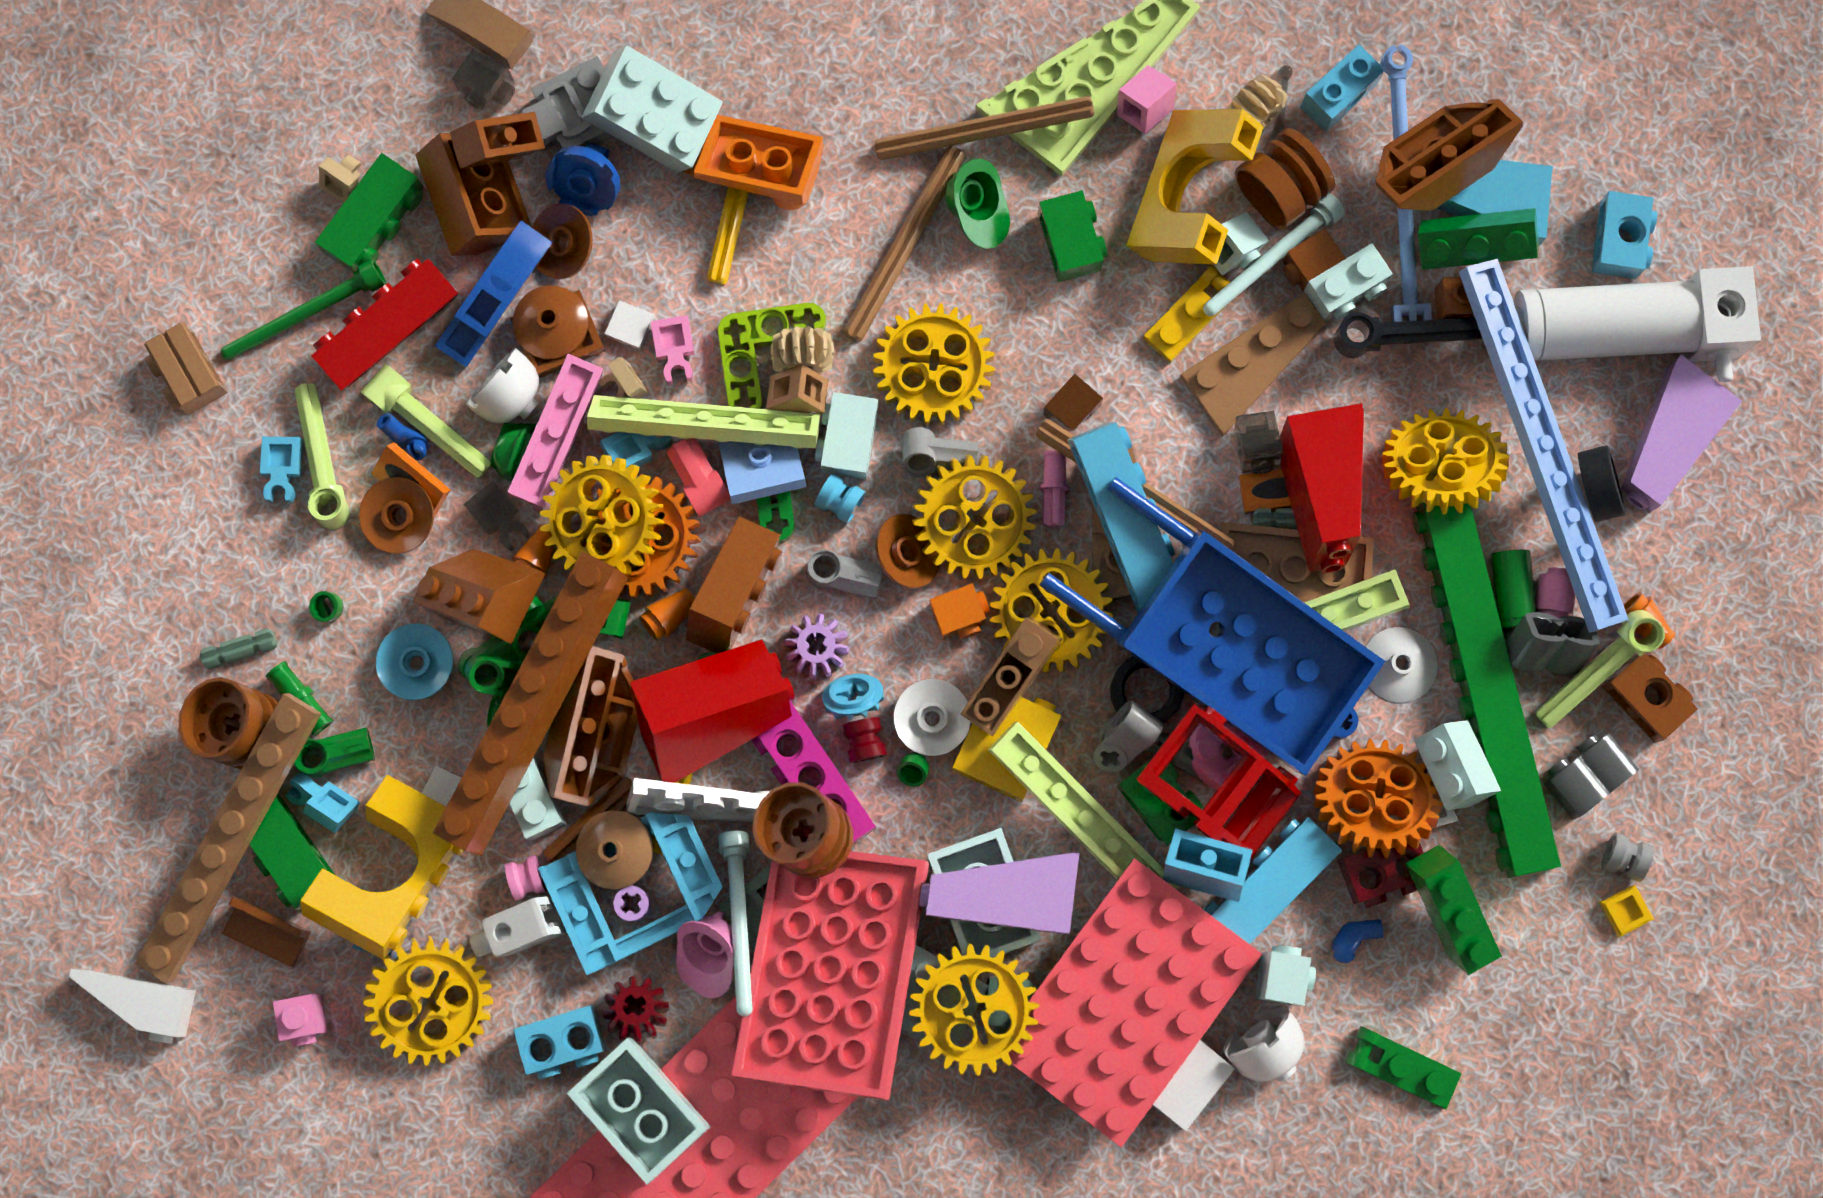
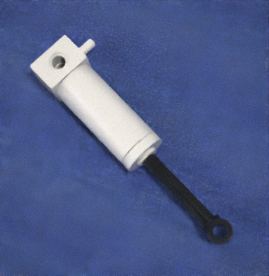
M1753 266L1699 269L1688 281L1519 290L1516 292L1513 300L1534 361L1685 353V357L1691 362L1715 360L1717 379L1719 382L1725 383L1733 380L1731 359H1739L1761 341ZM1361 312L1351 313L1346 316L1334 335L1336 349L1347 358H1358L1370 351H1380L1381 345L1483 340L1475 317L1380 323L1378 317H1371ZM1351 328L1358 329L1362 332L1364 341L1354 342L1350 340L1347 330Z

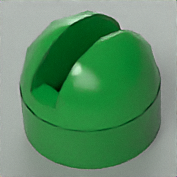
M318 592L311 598L309 603V611L312 617L320 622L337 620L342 615L344 609L342 599L333 592ZM326 598L329 599L334 609L332 614L330 608L325 602Z
M915 752L906 754L900 760L897 767V777L902 783L911 787L922 785L929 773L928 760L925 756Z

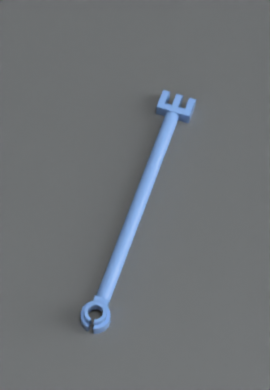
M1401 44L1396 48L1395 45L1389 47L1380 59L1381 68L1388 75V80L1390 81L1393 140L1408 131L1405 79L1407 78L1406 72L1413 63V56L1410 50ZM1397 51L1404 57L1403 65H1396L1392 60L1393 54ZM1397 207L1403 305H1393L1390 307L1392 322H1401L1404 316H1406L1407 321H1417V316H1421V320H1432L1431 303L1418 304L1413 210L1399 209Z

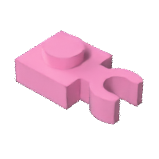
M688 315L650 321L656 358L658 361L668 359L663 371L667 384H673L672 373L676 369H683L687 381H692L693 370L689 362L684 359L685 356L695 355Z

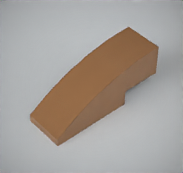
M433 0L425 10V14L483 54L485 52L511 70L533 43V38L527 28L482 0Z

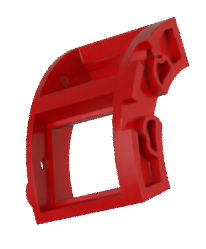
M1194 704L1136 780L1186 819L1190 813L1196 817L1197 820L1194 822V825L1206 837L1253 850L1252 859L1302 794L1295 786L1298 779L1282 766L1276 769L1259 753L1224 727L1223 724L1227 719L1216 710L1207 706L1203 711ZM1199 724L1242 756L1202 810L1160 778V775ZM1263 775L1264 777L1261 779V781L1258 783V785L1255 787V789L1252 791V793L1249 795L1246 801L1242 804V806L1239 808V810L1236 812V814L1233 816L1230 822L1226 825L1225 828L1222 827L1228 820V818L1232 815V813L1235 811V809L1238 807V805L1241 803V801L1244 799V797L1251 790V788L1254 786V784L1257 782V780L1260 778V776Z

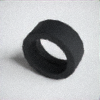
M1608 445L1578 452L1581 477L1594 521L1600 522L1624 516L1626 513L1623 496Z
M1134 656L1127 658L1119 666L1110 684V699L1116 712L1128 702L1125 697L1127 678L1136 670L1150 668ZM1168 680L1170 695L1167 703L1161 709L1150 713L1163 723L1167 722L1179 710L1184 698V692Z

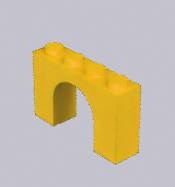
M1243 109L1173 110L1126 246L1145 260L1151 262L1217 265L1228 229L1207 213L1181 212L1182 195L1192 177L1203 167L1213 162L1252 161L1264 126Z
M386 775L366 804V821L396 836L409 845L418 861L413 875L403 885L393 890L369 892L357 888L322 868L300 900L301 914L382 960L385 959L391 949L396 952L407 936L408 930L405 928L411 918L418 919L425 910L429 898L426 896L433 885L439 887L445 880L450 866L447 864L454 854L459 856L464 851L433 834L446 806Z

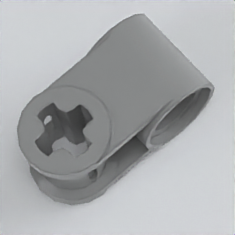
M1129 700L1101 727L1099 732L1101 743L1097 745L1093 753L1095 764L1107 772L1121 771L1142 751L1152 746L1163 729V722L1134 701Z

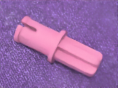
M1055 450L1045 451L1043 453V484L1039 486V490L1043 492L1042 523L1044 526L1051 528L1062 527L1065 523V493L1069 492L1070 487L1066 485L1067 457Z

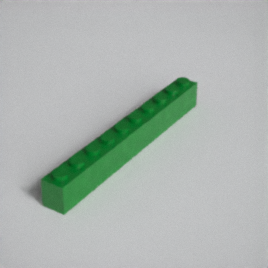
M1421 502L1416 506L1417 512H1413V525L1418 535L1423 534L1426 549H1422V561L1425 570L1432 571L1435 583L1434 586H1431V598L1435 608H1441L1444 622L1440 623L1441 638L1444 645H1450L1453 660H1449V671L1453 682H1459L1463 696L1458 698L1459 711L1463 720H1469L1501 789L1500 792L1488 797L1491 810L1486 811L1488 828L1491 833L1497 834L1500 848L1495 850L1497 865L1501 872L1506 871L1507 878L1559 868L1561 863L1472 508L1468 503L1463 504V513H1459L1454 506H1449L1447 513L1443 514L1440 506L1437 505L1430 512H1426V503Z

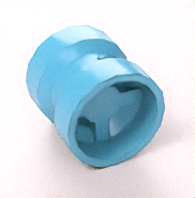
M832 473L821 488L814 506L823 511L830 510L834 512L838 520L849 524L854 517L852 512L855 506L860 507L866 491L857 486L849 487L844 484L843 478Z

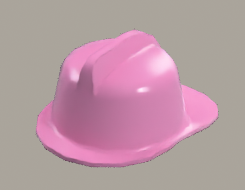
M718 911L713 916H704L699 921L685 922L678 929L677 972L681 980L702 997L716 998L724 995L730 989L733 978L732 927L725 921V913L722 911Z

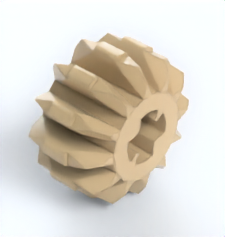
M1261 74L1253 80H1249L1247 85L1240 89L1239 93L1232 98L1233 101L1227 106V109H1243L1264 126L1263 133L1285 107L1288 94L1282 90V86L1275 80Z
M795 326L794 329L781 330L780 333L772 336L770 352L773 370L779 373L804 364L821 375L832 369L834 343L832 342L831 334L824 331V329H813L810 326L805 328Z

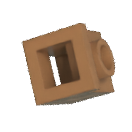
M804 364L770 376L766 409L823 414L825 413L829 379Z

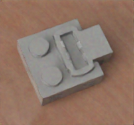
M598 56L531 88L537 103L523 109L522 112H535L545 146L542 152L557 144L561 148L573 145L587 147L589 143L600 145L614 138V136L581 118L605 69Z

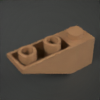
M1026 617L960 715L993 736L1042 671L1063 638L1033 617Z

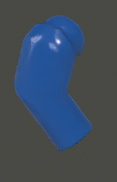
M385 413L378 419L377 427L415 460L425 458L429 449V442L423 434L404 426L391 413Z

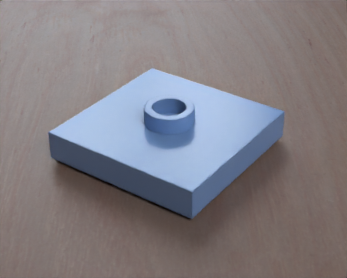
M734 441L718 442L732 504L807 487L798 448L770 444L755 445L753 443Z

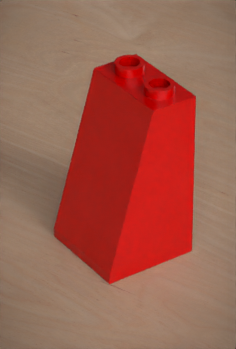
M1362 403L1287 416L1275 448L1309 572L1322 570V573H1333L1343 569L1347 565L1361 536L1364 408Z
M762 639L630 682L640 735L662 782L676 783L792 717L790 700L795 699L792 684L788 677H781L782 670L779 659L775 652H768Z

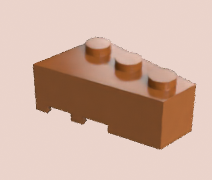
M738 516L689 609L687 641L714 653H721L732 649L738 634H742L747 626L751 615L749 611L753 602L758 603L763 595L767 584L764 578L768 570L774 572L781 559L783 551L778 549L780 534Z

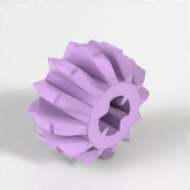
M819 613L817 615L816 625H811L809 617L805 615L802 617L805 629L802 630L794 624L790 626V631L798 639L787 638L784 640L786 647L796 649L786 655V659L788 662H794L801 658L795 667V671L801 674L809 665L810 679H816L818 667L823 668L824 675L827 678L831 677L832 673L828 665L830 662L840 669L844 666V662L835 654H849L848 646L837 644L848 638L847 632L840 631L834 633L839 625L836 619L831 620L824 627V614ZM813 638L815 642H817V638L824 639L825 651L820 655L818 651H816V655L810 654L811 649L808 642Z

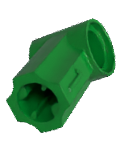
M365 727L318 740L307 739L294 762L296 768L307 776L316 778L332 771L375 761L368 728ZM313 749L321 750L323 754L322 762L315 768H307L304 762L306 754Z

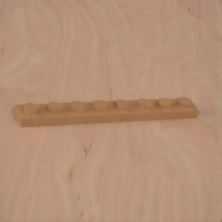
M290 693L281 696L135 964L166 984L174 982L321 715L319 711Z

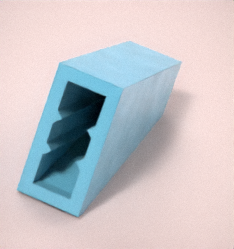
M1500 160L1491 172L1437 207V209L1457 217L1536 208L1540 246L1547 238L1553 166Z

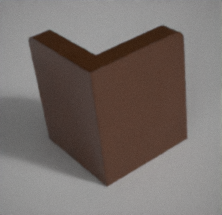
M1074 373L1045 405L1043 415L1048 419L1053 415L1070 431H1075L1088 416L1091 417L1102 404L1103 397Z

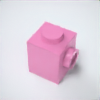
M1147 65L1119 89L1117 115L1146 134L1174 109L1177 84L1167 75Z
M308 994L273 1001L279 1041L291 1040L292 1047L316 1043L315 1035L328 1033L322 994Z

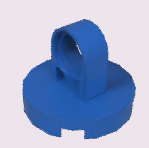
M589 143L587 147L573 145L562 148L554 154L545 172L546 186L550 192L554 189L555 193L561 198L559 203L572 205L586 216H595L600 210L610 209L621 189L620 177L614 165L608 160L609 149L593 143Z

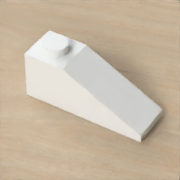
M70 969L69 977L136 1030L150 1032L148 1040L172 1043L173 1037H186L196 990L84 969Z

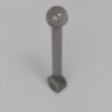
M1283 65L1279 68L1278 73L1281 77L1282 90L1287 94L1288 81L1293 75V70L1290 66ZM1286 103L1277 117V126L1272 131L1275 139L1277 134L1286 128L1284 126Z

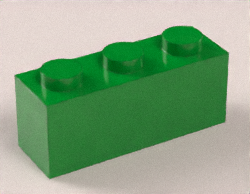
M381 153L316 239V245L324 254L352 273L359 270L358 265L371 258L376 262L379 257L378 249L385 240L391 241L397 235L401 228L400 220L407 210L413 211L420 204L423 198V192L421 191L424 187L419 178Z
M1536 208L1421 220L1418 239L1422 270L1475 265L1498 259V262L1538 258L1539 238Z
M277 793L249 845L257 855L253 858L257 868L264 876L271 875L279 886L275 889V893L280 901L288 909L293 906L295 910H301L300 900L322 868L334 875L335 873L280 794Z
M1437 845L1405 863L1442 945L1453 963L1469 976L1502 957L1457 858L1442 846Z

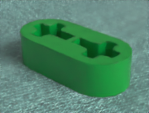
M790 491L777 494V504H771L770 496L756 499L760 526L767 528V525L772 524V511L779 510L781 521L788 522V527L782 528L779 544L788 541L795 529Z

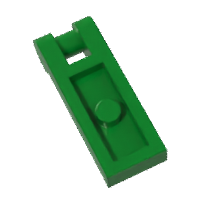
M1360 1026L1356 1038L1359 1039L1354 1052L1349 1051L1345 1063L1447 1110L1462 1073ZM1373 1046L1383 1050L1377 1064L1368 1060Z

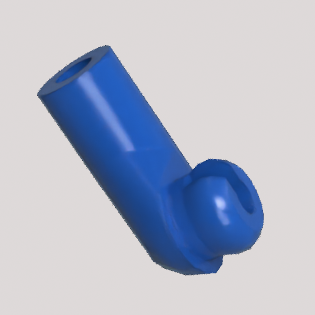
M1381 919L1344 924L1333 939L1332 949L1334 951V958L1340 963H1349L1354 960V952L1358 949L1362 940L1383 938Z

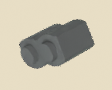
M1531 612L1523 616L1505 643L1511 666L1530 672L1546 669L1555 674L1574 675L1579 673L1601 642L1596 631L1589 633L1584 618L1576 616L1557 618L1546 613Z
M1594 733L1576 747L1580 754L1571 762L1564 757L1547 771L1551 778L1543 784L1573 820L1592 809L1639 770L1609 733L1600 738Z

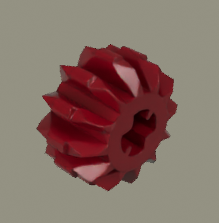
M631 976L629 977L630 987L625 988L619 981L614 984L618 996L614 994L605 995L604 1000L610 1007L602 1010V1016L604 1019L611 1020L607 1025L609 1033H615L620 1030L619 1040L621 1042L629 1038L631 1034H634L635 1042L640 1045L643 1042L642 1033L647 1032L650 1038L655 1039L657 1032L653 1025L659 1027L667 1025V1019L661 1014L669 1011L670 1008L668 1002L660 1001L664 996V990L661 987L651 990L652 980L646 978L639 987L636 977ZM633 1004L637 1008L642 1007L643 1013L637 1016L634 1012H629V1007Z

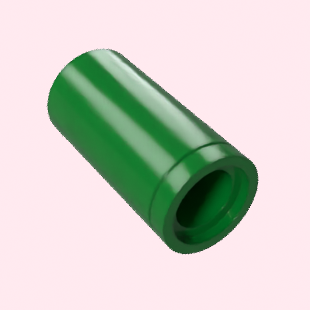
M1506 550L1491 555L1496 607L1502 631H1512V627H1517L1525 614L1536 612L1530 550Z

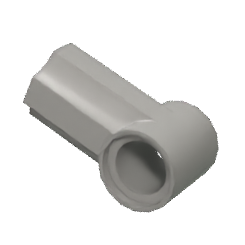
M914 427L903 434L902 465L905 473L911 477L924 478L929 476L934 471H938V465L943 466L949 471L951 470V458H956L961 466H963L967 454L972 455L977 465L978 442L935 438L932 431L923 427Z
M821 549L810 556L806 575L812 585L818 588H831L876 599L883 570L880 565L840 556L831 550ZM826 560L833 565L835 572L831 577L821 578L815 574L814 564L818 561Z

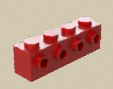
M418 258L400 272L404 279L394 287L389 282L371 296L375 301L374 304L365 311L360 307L356 308L342 320L346 325L345 328L335 336L329 331L313 344L317 351L311 357L341 391L346 390L459 296L458 292L429 258L423 263Z

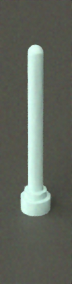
M1332 194L1321 196L1319 203L1311 209V215L1207 301L1203 306L1204 313L1207 316L1217 314L1286 256L1289 250L1299 245L1320 226H1333L1345 215L1341 202Z
M728 831L718 836L719 853L723 855L724 861L728 862L736 1008L740 1016L746 1017L751 1014L753 1009L743 860L747 858V853L750 851V840L747 832Z

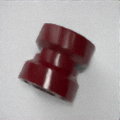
M879 717L855 720L842 725L844 737L853 741L849 743L850 748L847 751L849 763H858L887 756L885 743L880 741V737H876V734L882 729Z

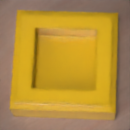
M1635 884L1598 902L1617 937H1621L1654 919Z

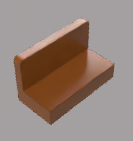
M232 897L229 905L235 908L222 934L290 967H294L312 931L244 899Z

